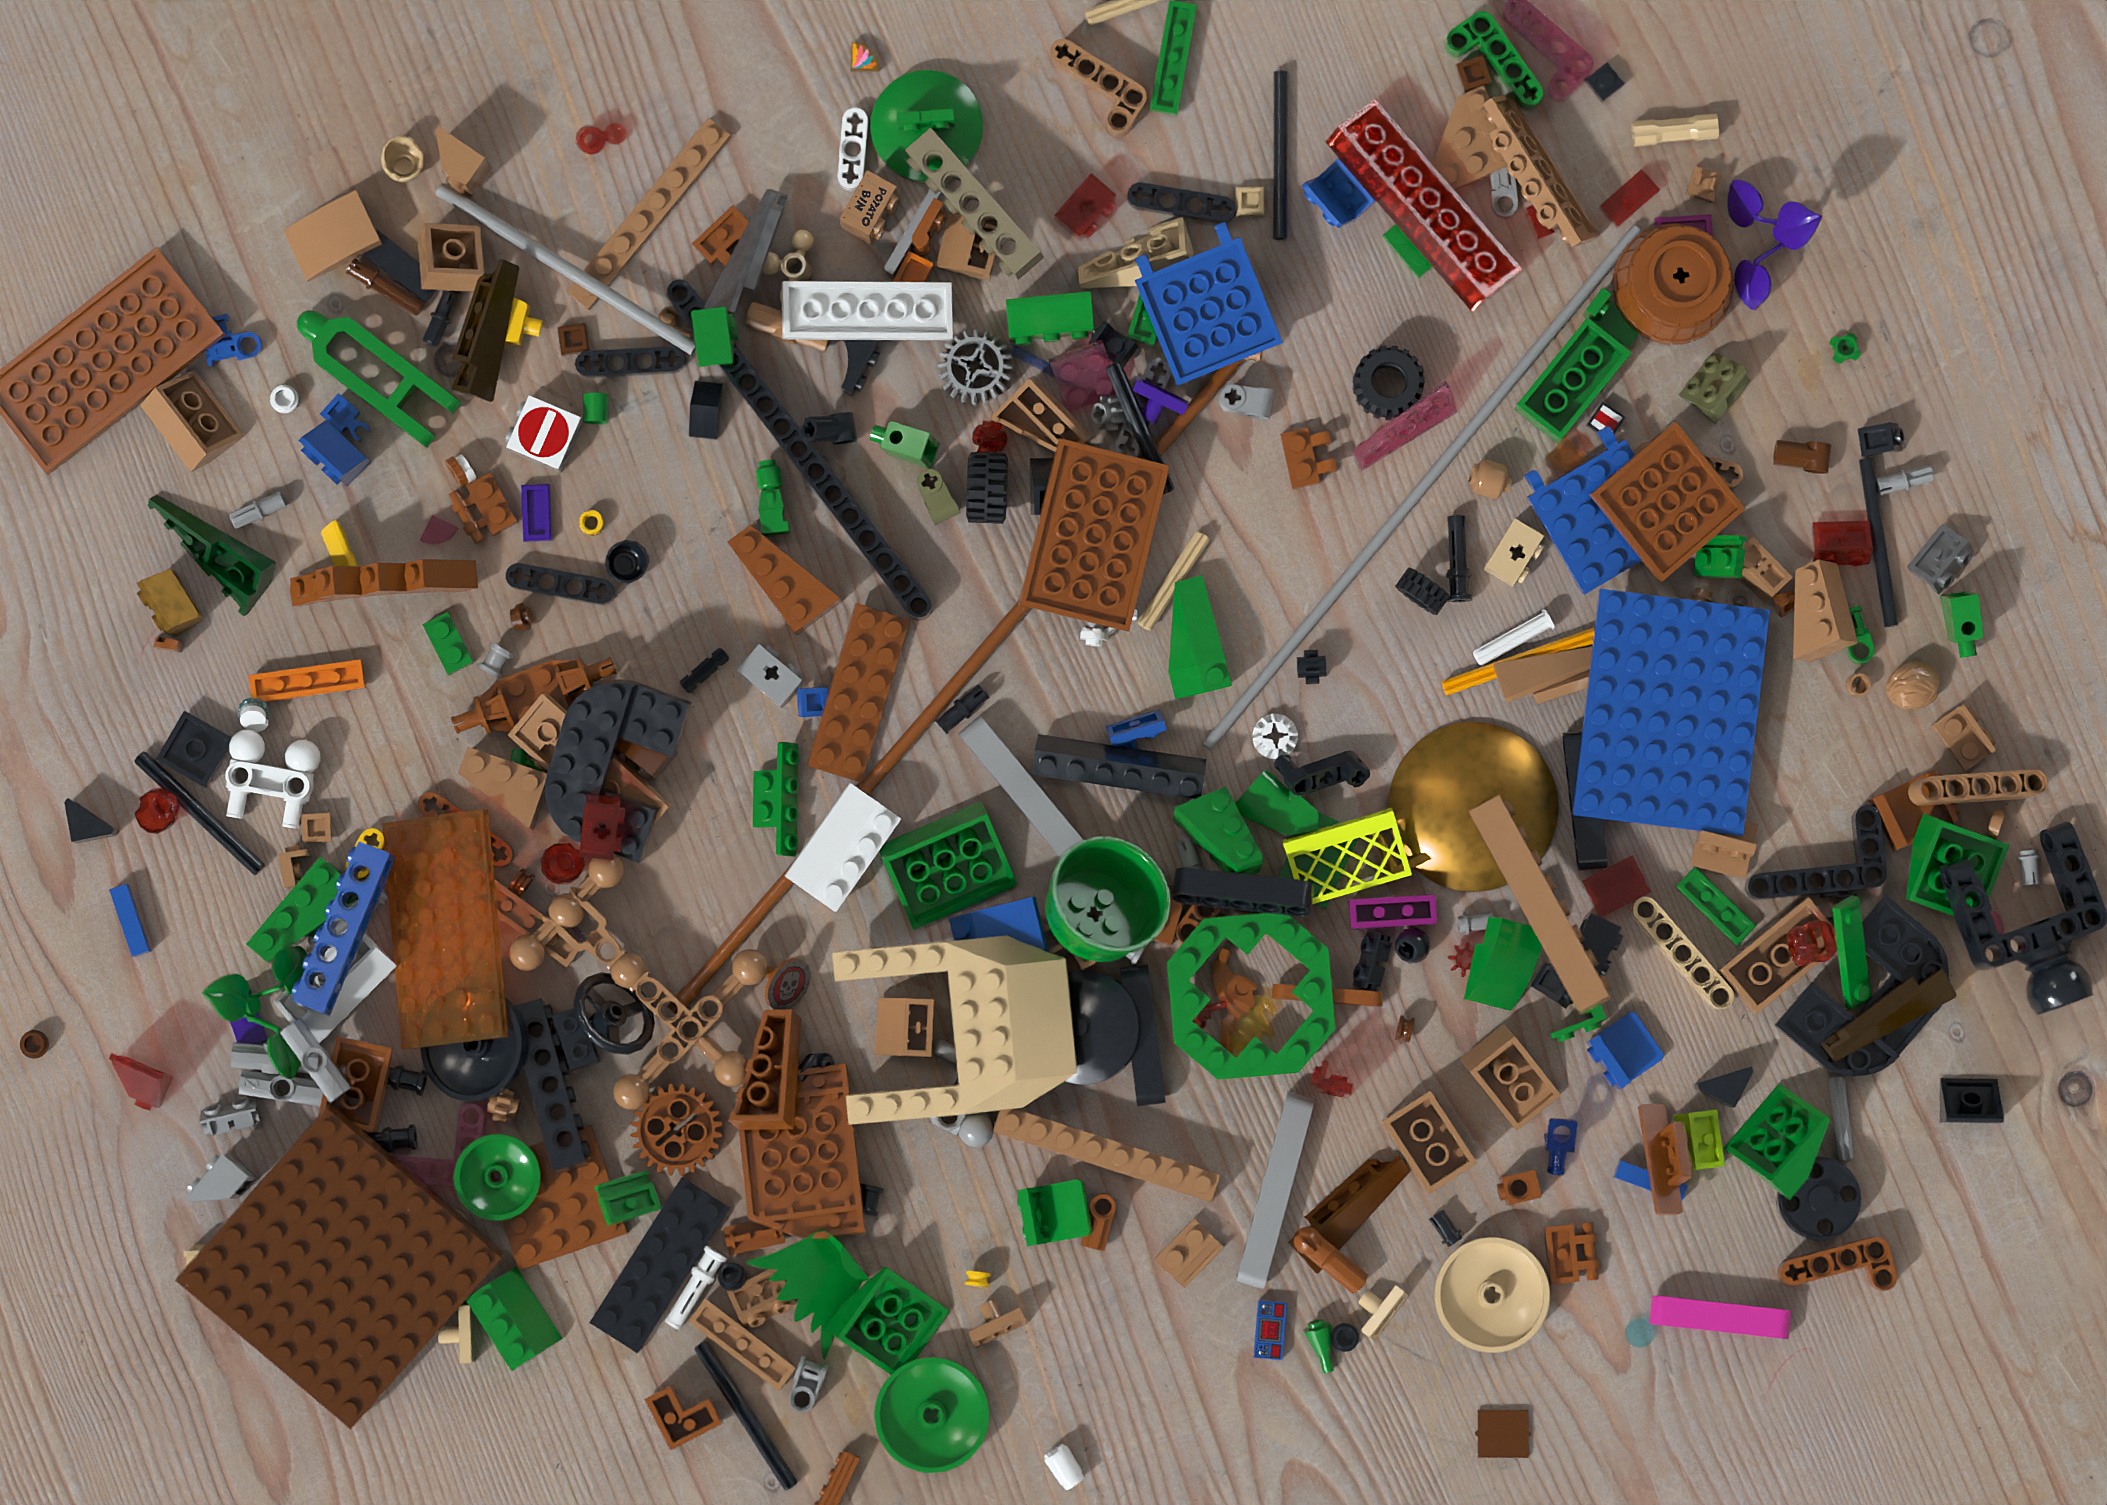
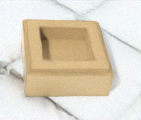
M1236 187V216H1264V187Z

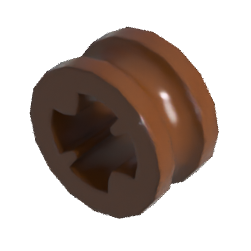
M522 868L512 880L509 889H516L518 891L517 894L522 896L534 880L535 875H528L526 869Z
M1400 1015L1395 1040L1399 1041V1039L1403 1038L1407 1043H1410L1415 1018L1411 1017L1407 1020L1403 1015Z

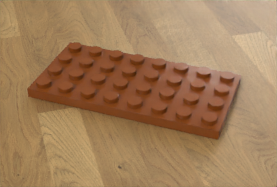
M155 247L0 369V415L42 470L49 475L146 399L155 387L169 381L226 335L162 252Z

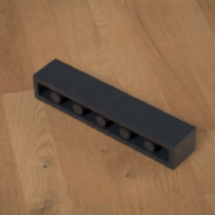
M1038 734L1032 775L1196 799L1202 795L1207 759Z

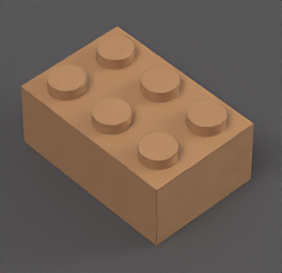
M1427 1091L1381 1121L1382 1126L1427 1194L1432 1193L1477 1163L1431 1091Z

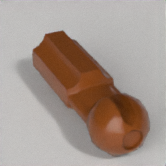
M1302 1227L1296 1231L1294 1245L1298 1252L1305 1254L1350 1293L1354 1294L1364 1286L1368 1274L1323 1238L1317 1229Z

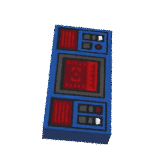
M1258 1300L1253 1358L1282 1360L1286 1302Z

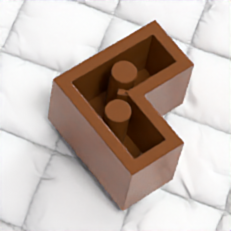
M673 1385L645 1399L670 1451L724 1423L711 1397L685 1410Z

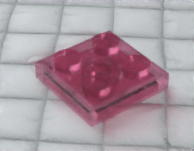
M1102 340L1048 359L1065 408L1069 412L1100 401L1101 396L1116 395L1106 371V367L1111 364Z

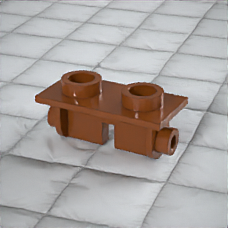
M752 1221L724 1227L725 1241L730 1255L786 1243L783 1232Z

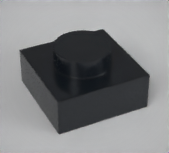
M1608 62L1585 79V83L1601 103L1625 85Z

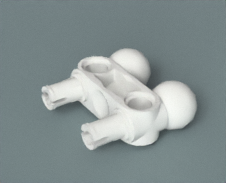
M253 730L237 732L229 743V752L233 759H230V765L226 771V787L231 791L226 816L243 819L247 794H250V792L284 798L286 806L282 826L299 829L303 804L309 802L310 795L314 789L313 772L318 768L321 761L318 747L311 741L297 740L289 745L285 753V762L288 769L257 763L263 757L265 751V743L262 737ZM241 767L245 768L248 772V779L243 784L236 779V771ZM296 777L301 778L304 782V789L299 794L295 793L291 787V783Z

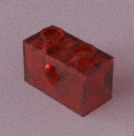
M1090 173L1054 215V220L1078 241H1081L1084 237L1089 239L1099 226L1096 223L1103 215L1107 218L1117 207L1115 203L1117 194ZM1092 204L1094 213L1087 212L1083 214L1082 205L1088 207Z
M586 794L579 857L613 860L614 851L620 852L622 835L617 834L618 824L623 825L625 807H620V798ZM600 823L606 824L605 832L599 831Z

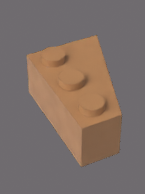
M1034 376L1028 378L990 417V419L1033 439L1054 452L1056 451L1059 438L1086 445L1093 437Z
M1817 560L1796 569L1793 659L1814 662L1858 643L1837 563Z
M467 747L458 774L533 830L545 797L547 774Z

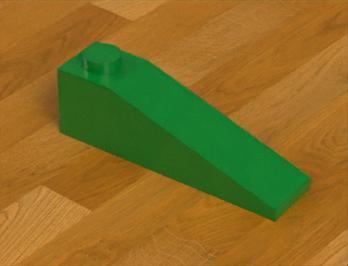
M1203 575L1176 581L1174 584L1168 673L1175 699L1232 686Z

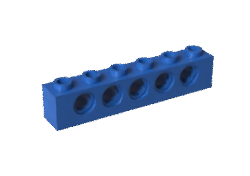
M360 841L356 847H352L347 859L349 866L346 873H342L337 881L336 889H338L336 897L334 900H330L325 911L327 918L324 926H320L315 934L314 942H316L314 950L312 953H308L303 964L304 974L301 980L298 979L293 987L292 995H294L292 1001L327 1016L331 1015L396 859L392 854ZM363 868H368L370 871L368 879L359 882V871ZM357 894L359 898L358 904L353 908H348V898L351 895ZM341 921H346L348 925L346 932L337 935V924ZM335 947L336 957L332 961H326V951L329 948ZM319 974H324V985L320 988H315V977Z

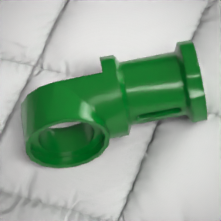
M1860 605L1851 607L1849 610L1858 643L1866 645L1869 653L1866 658H1857L1853 653L1854 645L1849 646L1847 655L1855 664H1865L1874 655V645L1869 629L1864 626L1860 614L1862 611Z

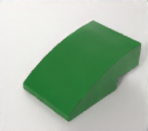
M1488 917L1483 944H1475L1464 995L1465 1000L1512 1011L1528 985L1542 949V944L1532 926L1504 918Z

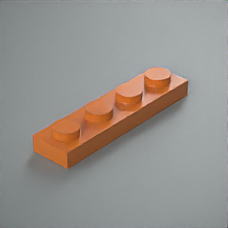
M361 659L248 675L253 704L366 688Z

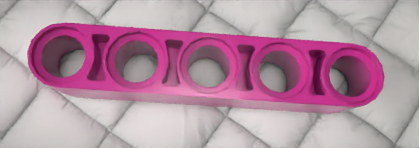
M1652 1295L1649 1324L1789 1339L1792 1310Z

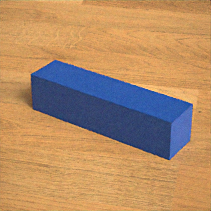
M129 884L109 889L131 956L137 957L152 952Z
M1619 1160L1613 1175L1614 1178L1651 1191L1648 1170ZM1685 1184L1679 1185L1681 1202L1688 1187Z

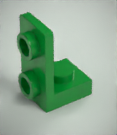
M1602 287L1582 316L1588 317L1628 348L1639 333L1634 331V328H1631L1625 322L1616 304L1609 299L1611 293Z
M1601 1004L1584 1013H1589L1591 1019L1550 1033V1039L1557 1037L1558 1041L1562 1042L1575 1037L1573 1032L1584 1027L1585 1032H1589L1602 1027L1600 1021L1605 1020L1606 1016Z

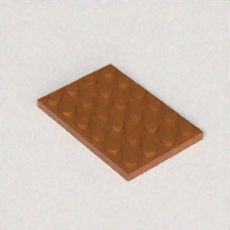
M1059 438L1018 605L1129 632L1170 466Z

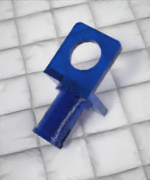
M1549 1119L1548 1131L1544 1134L1545 1149L1550 1151L1547 1167L1548 1173L1553 1175L1565 1174L1567 1152H1575L1578 1125L1576 1120ZM1559 1126H1565L1570 1130V1135L1553 1133Z

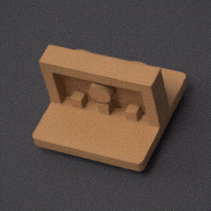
M1745 821L1743 836L1698 831L1690 865L1744 879L1747 874L1750 858L1755 854L1757 844H1754L1758 824Z

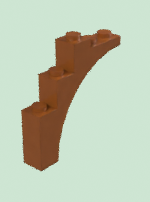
M420 559L407 563L377 562L360 567L330 566L317 569L315 573L290 578V595L292 606H306L335 600L380 595L464 592L478 588L476 560Z

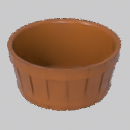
M1663 224L1643 231L1625 246L1614 267L1612 291H1614L1613 297L1618 311L1621 312L1625 322L1631 328L1633 327L1634 331L1639 333V335L1660 344L1682 345L1703 338L1719 325L1724 315H1726L1732 300L1734 278L1726 251L1713 236L1693 226ZM1679 267L1683 268L1684 272L1689 273V277L1685 278V283L1680 284L1678 279L1673 278V274L1677 273V268Z

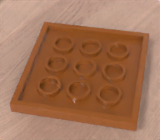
M1676 421L1668 425L1589 494L1659 582H1663L1746 509Z
M592 1125L580 1130L582 1141H588L592 1155L587 1158L589 1165L556 1175L552 1172L545 1142L528 1146L535 1155L540 1168V1186L537 1195L530 1206L522 1213L513 1218L502 1220L518 1270L628 1234L624 1222L607 1226L598 1201V1193L594 1189L598 1184L610 1181ZM570 1133L563 1134L559 1139L560 1146H570L573 1142V1135ZM493 1171L490 1178L494 1182L499 1181L501 1174L499 1171Z

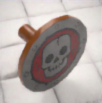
M791 958L782 962L775 969L768 966L767 975L765 976L768 978L765 987L767 1004L774 1010L791 1009L801 1001L807 992L811 977L809 966L803 960Z

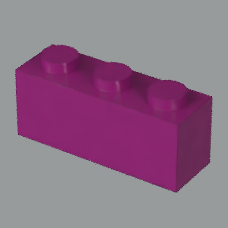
M1436 895L1351 899L1348 901L1350 930L1437 924Z

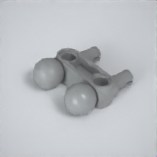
M941 1039L934 1054L956 1065V1071L949 1085L959 1084L955 1045ZM982 1112L958 1115L957 1121L951 1125L945 1123L943 1116L930 1118L932 1124L956 1136L959 1135L962 1142L970 1147H982L988 1144L993 1137V1122L989 1116Z

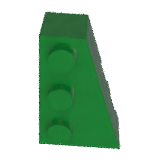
M726 307L691 311L698 367L733 363L734 340H739L737 323H735L733 314H728Z
M1227 787L1175 807L1172 822L1186 831L1192 837L1191 840L1197 846L1200 845L1210 855V859L1224 872L1250 875L1261 872L1263 856Z

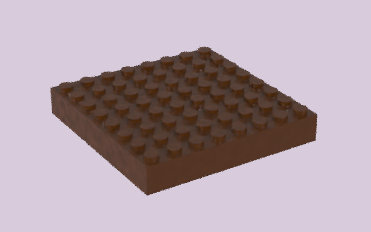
M329 1103L180 1272L175 1281L351 1430L502 1259L504 1251Z

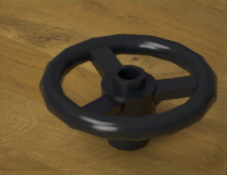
M603 972L586 977L577 987L573 1001L575 1017L584 1035L596 1046L613 1054L629 1055L642 1050L652 1039L655 1027L654 1014L638 998L636 990L631 992L628 988L620 987L612 979L611 973ZM599 984L615 985L625 990L635 999V1002L624 1006L615 1001L606 1002L593 987ZM586 999L596 1008V1012L589 1019L585 1009ZM642 1013L644 1025L640 1036L635 1041L620 1043L619 1028L626 1022L627 1017Z

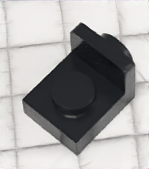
M1106 321L1094 330L1089 341V345L1097 354L1112 363L1121 362L1123 368L1139 347L1136 342L1116 331Z
M1888 422L1858 428L1863 457L1902 451V444H1904L1905 438L1901 427L1899 428L1898 423Z
M1546 962L1531 986L1557 1002L1561 1007L1567 1009L1573 1001L1554 966Z

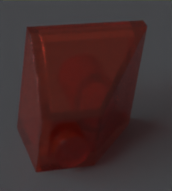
M111 1053L109 1059L128 1096L136 1099L134 1105L149 1111L151 1107L160 1108L174 1076L122 1054Z

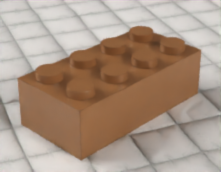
M1807 897L1727 961L1717 972L1753 1015L1757 1014L1837 949L1835 928L1811 899Z

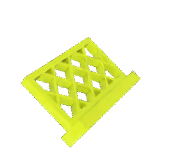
M1392 808L1283 840L1294 879L1300 880L1298 874L1300 873L1305 876L1303 881H1307L1309 878L1323 886L1318 896L1313 897L1312 904L1412 875ZM1392 828L1395 839L1390 848L1375 841L1380 831ZM1375 833L1372 839L1366 837V835ZM1359 837L1370 842L1362 857L1348 850L1352 840ZM1347 841L1345 847L1339 845V843ZM1396 844L1400 854L1393 851ZM1333 845L1342 850L1335 865L1321 858L1325 847ZM1372 845L1387 852L1380 866L1365 859ZM1320 849L1317 855L1311 853L1312 851ZM1345 853L1360 860L1353 874L1338 867ZM1307 854L1315 859L1307 873L1296 867L1295 856ZM1390 854L1402 860L1403 871L1391 873L1383 868ZM1318 861L1333 868L1325 882L1311 875ZM1363 862L1377 869L1372 880L1364 881L1356 877ZM1336 870L1350 877L1345 888L1336 889L1329 885ZM1381 872L1387 874L1386 876L1378 878ZM1353 880L1359 882V884L1351 886ZM1326 888L1332 890V892L1323 894Z

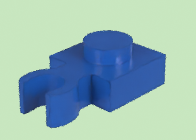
M339 393L320 413L341 434L348 428L352 437L358 442H362V440L356 435L357 429L363 427L369 433L371 432L364 422L355 420L360 415V412Z

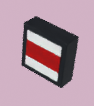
M1602 401L1586 426L1596 433L1607 426L1615 434L1626 417Z

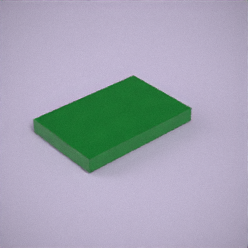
M1319 812L1318 829L1341 823ZM1358 838L1352 840L1348 850L1353 851ZM1347 841L1339 843V845L1345 847ZM1333 845L1325 847L1321 858L1335 865L1342 850ZM1320 849L1312 851L1311 853L1317 855ZM1345 853L1338 866L1343 870L1350 858L1348 853ZM1307 854L1294 857L1296 867L1306 873L1315 860ZM1288 857L1278 878L1294 879ZM1318 861L1311 875L1325 882L1333 868ZM1336 870L1329 885L1336 888L1342 873ZM1298 873L1300 880H1304L1305 876ZM1308 878L1307 882L1314 885L1313 897L1318 896L1323 886ZM1326 888L1323 894L1332 892V890ZM1330 899L1315 903L1314 905L1326 909Z

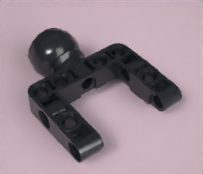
M2067 821L2040 832V842L2066 910L2063 913L2005 934L1998 933L1990 912L1993 909L1981 879H1977L1974 868L1967 857L1940 868L1942 883L1973 965L1983 971L2013 961L2026 965L2025 971L2031 973L2027 981L2026 994L2029 1005L2036 1015L2094 995L2089 974L2079 963L2070 960L2073 953L2068 950L2073 939L2098 931L2107 923V910L2075 828ZM2066 859L2072 863L2071 871L2065 865ZM1966 894L1972 898V907L1968 906L1965 901ZM2086 912L2092 916V924L2087 922ZM2062 921L2066 923L2068 928L2066 934L2061 929ZM2012 939L2016 941L2018 945L2017 952H2015L2011 948ZM1987 948L1993 954L1992 961L1986 957L1985 952Z

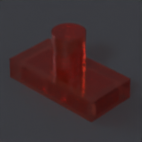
M1641 169L1599 206V209L1618 228L1652 199L1660 189Z

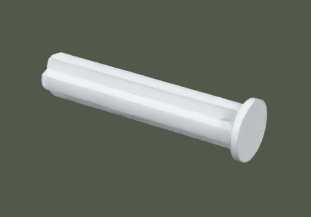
M1543 609L1540 615L1476 649L1473 655L1479 665H1484L1547 629H1555V626L1547 611Z

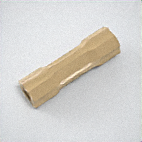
M1717 113L1658 121L1654 119L1632 121L1633 146H1647L1684 140L1718 139L1719 125Z

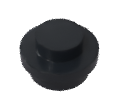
M735 1263L724 1265L718 1275L721 1287L727 1291L740 1289L747 1280L745 1269Z
M1338 1324L1331 1332V1343L1338 1351L1349 1352L1359 1342L1358 1331L1351 1324Z

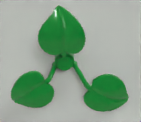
M301 946L285 947L274 956L272 974L280 982L274 987L248 994L249 984L242 975L227 974L213 981L202 991V994L209 1000L222 1019L228 1022H235L243 1017H247L248 1022H255L277 1033L269 1037L267 1053L273 1066L286 1079H292L301 1066V1061L281 1035L282 1029L257 1018L255 1015L261 1009L259 997L281 990L283 987L288 994L292 995L296 981L298 979L301 980L305 971L303 964L307 953Z

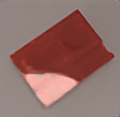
M1633 855L1581 881L1599 917H1603L1651 893Z

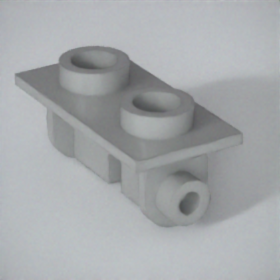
M244 1097L234 1100L232 1104L223 1106L213 1104L201 1111L199 1119L204 1134L210 1133L213 1136L230 1132L229 1121H234L236 1130L256 1126V1122H261L260 1113L256 1111L257 1098L248 1099Z

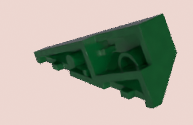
M155 495L151 497L148 501V507L150 509L155 508L166 520L164 526L168 530L173 529L183 540L180 543L207 576L213 575L223 586L221 592L225 597L231 596L241 607L238 612L242 616L249 614L271 584L276 562L161 496Z

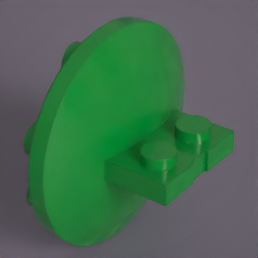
M919 70L895 79L879 95L871 115V136L879 157L896 174L916 182H925L928 179L922 170L917 174L907 163L910 157L905 150L930 128L965 167L975 157L983 135L982 113L974 94L959 79L940 71ZM934 159L930 163L929 169H939L942 166L943 160Z

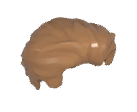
M1922 661L1905 663L1890 675L1886 683L1888 699L1899 708H1924L1936 700L1940 676L1930 663Z

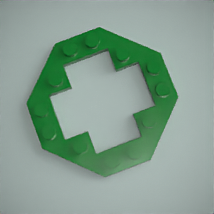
M1259 913L1203 918L1167 961L1174 1043L1217 1080L1299 1073L1335 1030L1329 949L1289 915ZM1267 934L1309 969L1307 974L1291 992L1313 1011L1277 1054L1254 1035L1238 1056L1235 1057L1193 1021L1211 998L1189 980L1225 937L1248 955L1264 935Z

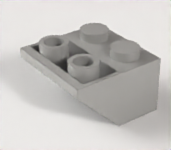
M222 1154L219 1157L216 1155L205 1167L208 1172L201 1179L197 1177L187 1188L189 1194L185 1199L188 1202L238 1199L257 1176L233 1155Z

